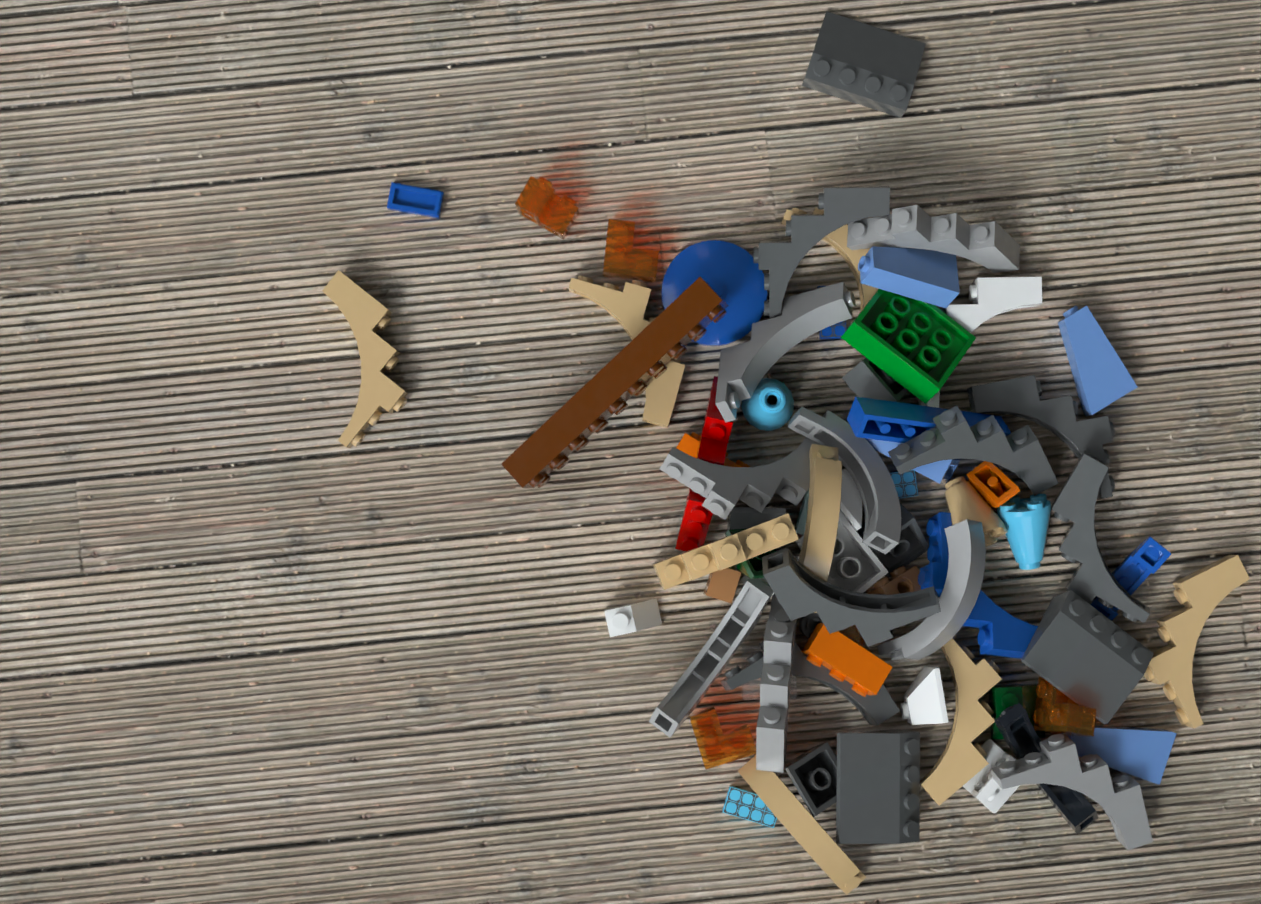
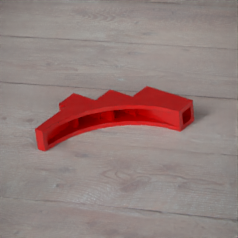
M714 376L696 458L724 466L733 421L725 422L715 404L718 377ZM690 488L675 547L677 550L686 552L704 545L713 515L710 510L702 506L706 498Z

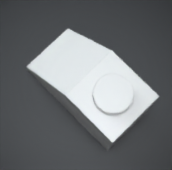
M657 598L604 610L610 637L662 625Z

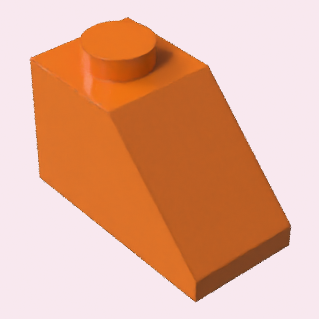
M984 461L966 474L970 483L991 508L1000 507L1020 492L1019 487L991 462Z

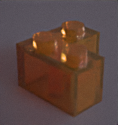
M531 176L515 203L518 214L564 240L579 214V207L576 206L577 202L566 195H563L562 198L557 196L555 189L552 188L553 184L547 179L540 176L536 179Z
M608 220L603 277L656 282L659 251L633 248L635 222Z
M1039 677L1036 688V709L1033 717L1034 730L1049 734L1065 733L1067 736H1094L1096 709L1079 706L1044 678Z
M714 706L689 715L705 769L756 754L754 740L747 724L722 732Z

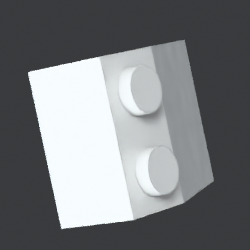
M841 512L839 513L836 542L827 583L849 591L863 593L886 575L888 571L868 545L862 543L863 539ZM804 535L795 542L800 548V550L802 548Z

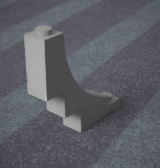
M844 281L783 298L782 316L753 323L751 341L721 349L715 404L725 422L736 420L740 401L752 397L763 376L786 352L814 333L852 318V308L856 306L853 292L847 290Z

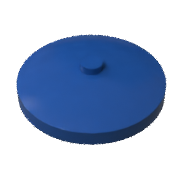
M719 240L702 241L680 252L670 263L663 279L661 291L663 309L665 310L691 284L701 277L729 306L725 309L726 315L717 323L712 321L705 328L707 330L705 335L698 341L692 340V342L704 346H724L734 343L752 331V324L759 322L762 317L764 300H767V290H764V273L762 270H759V264L754 263V257L733 243Z

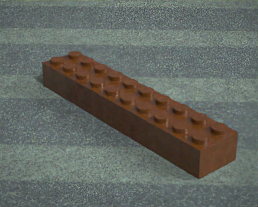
M699 277L501 465L522 488H535L536 486L541 488L550 480L549 474L554 469L560 470L570 461L568 456L573 451L579 452L589 443L587 438L592 433H600L609 424L608 418L614 413L619 415L628 406L627 401L633 395L635 397L641 395L648 387L646 383L653 376L655 379L660 377L667 370L666 364L672 358L675 360L679 359L687 351L685 346L692 340L696 342L702 338L707 332L705 328L712 321L714 323L720 321L726 315L725 309L729 305L703 278Z

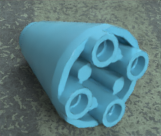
M764 378L757 385L752 397L742 400L741 410L745 419L753 427L759 430L773 431L781 428L789 421L794 410V399L791 391L784 383L776 379ZM769 395H772L773 398H777V403L775 405H769L767 403V398Z
M1039 493L1035 496L1033 494L1030 498L1022 499L1018 495H1014L1000 507H997V514L1004 522L1008 531L1005 535L1015 561L1019 563V568L1023 570L1037 569L1041 566L1040 561L1043 560L1051 513V503L1047 500L1046 494Z

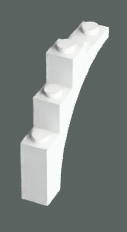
M1042 277L977 278L973 281V285L969 286V300L973 301V304L949 305L947 308H942V311L971 333L983 322L996 315L1015 309L1037 307L1042 304ZM940 390L926 404L919 399V405L939 408Z

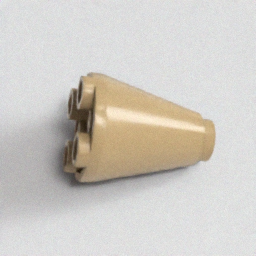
M964 476L955 478L945 484V496L948 512L951 513L952 525L966 519L982 522L985 547L998 541L997 537L1008 532L1004 522L973 485L965 480Z

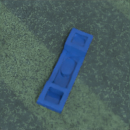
M1149 536L1125 558L1112 574L1124 589L1132 595L1151 573L1154 574L1169 558L1171 552ZM1095 596L1090 605L1112 621L1118 615L1117 611L1119 609L1115 606L1112 609L1104 606L1098 601L1099 597Z

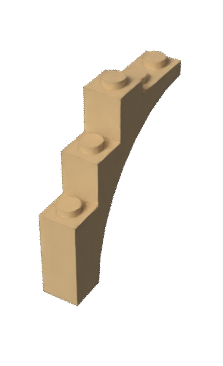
M338 270L322 291L338 306L349 322L357 341L361 360V386L358 402L348 426L338 439L345 447L351 448L353 445L357 447L366 436L363 432L369 425L374 426L382 416L380 411L383 408L391 414L394 410L399 412L407 402L405 397L408 393L384 375L386 370L390 372L399 361L397 356L400 353L379 337L376 332L378 330L383 331L391 321L389 316L392 313Z
M578 276V279L571 278L569 292L587 298L605 309L621 324L631 340L655 319L643 320L651 295V289L647 288L648 284L637 280H632V283L626 282L624 290L621 292L618 291L619 287L613 284L604 283L603 286L593 284L594 280L588 277ZM672 358L666 364L667 370L660 377L655 379L653 376L646 383L648 387L645 390L646 402L643 422L668 428L685 368L684 364H680L681 359L675 360Z
M789 513L733 535L653 564L662 589L666 590L689 580H695L715 571L726 569L799 539Z
M1228 555L1173 582L1176 589L1173 591L1175 598L1184 607L1157 620L1160 627L1157 629V632L1164 643L1167 642L1168 645L1153 652L1154 655L1144 677L1152 683L1165 684L1162 686L1163 691L1170 701L1173 700L1177 708L1175 715L1182 725L1185 724V726L1193 729L1203 725L1195 702L1192 685V665L1197 640L1206 620L1215 607L1232 590L1250 580L1238 555Z
M956 635L941 647L950 667L955 688V714L952 731L938 761L920 781L923 789L939 806L989 764L985 760L987 753L978 743L973 745L971 742L994 723V719L991 717L994 714L993 710L985 701L979 703L978 699L1002 680L998 675L1001 670L991 659L986 661L984 658H980L976 663H973L974 655L965 645L960 647L954 641L957 637Z

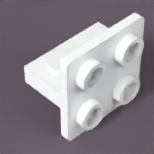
M987 739L981 747L987 753L985 760L989 764L965 783L963 787L995 814L1019 786L1002 789L993 779L991 768L999 766L1002 762L1015 761L1016 759L1005 753L992 740Z

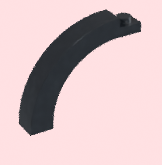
M1020 703L1006 708L994 720L1001 735L1017 759L1024 758L1025 755L1032 752H1042L1039 743L1041 739L1034 730L1027 711ZM1044 783L1037 784L1077 835L1098 819L1097 811L1082 793L1064 786Z

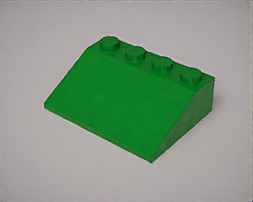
M882 289L876 291L841 336L844 341L925 404L942 388L976 339L974 335L935 305Z

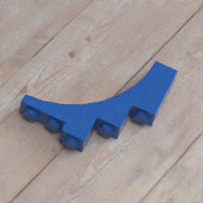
M939 512L928 519L926 527L927 534L929 535L927 558L930 564L922 567L918 575V584L921 586V589L934 586L938 597L941 596L948 572L949 552L945 528L952 526L951 513ZM981 589L974 608L963 626L979 628L978 644L980 645V654L1022 659L1038 626L1031 625L1007 613L997 606Z

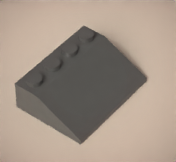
M826 11L802 86L902 118L906 112L915 85L926 43Z
M1069 590L1052 598L1021 662L1105 725L1108 724L1144 676L1154 653L1072 590Z
M890 729L837 733L836 843L895 844L920 841V732Z

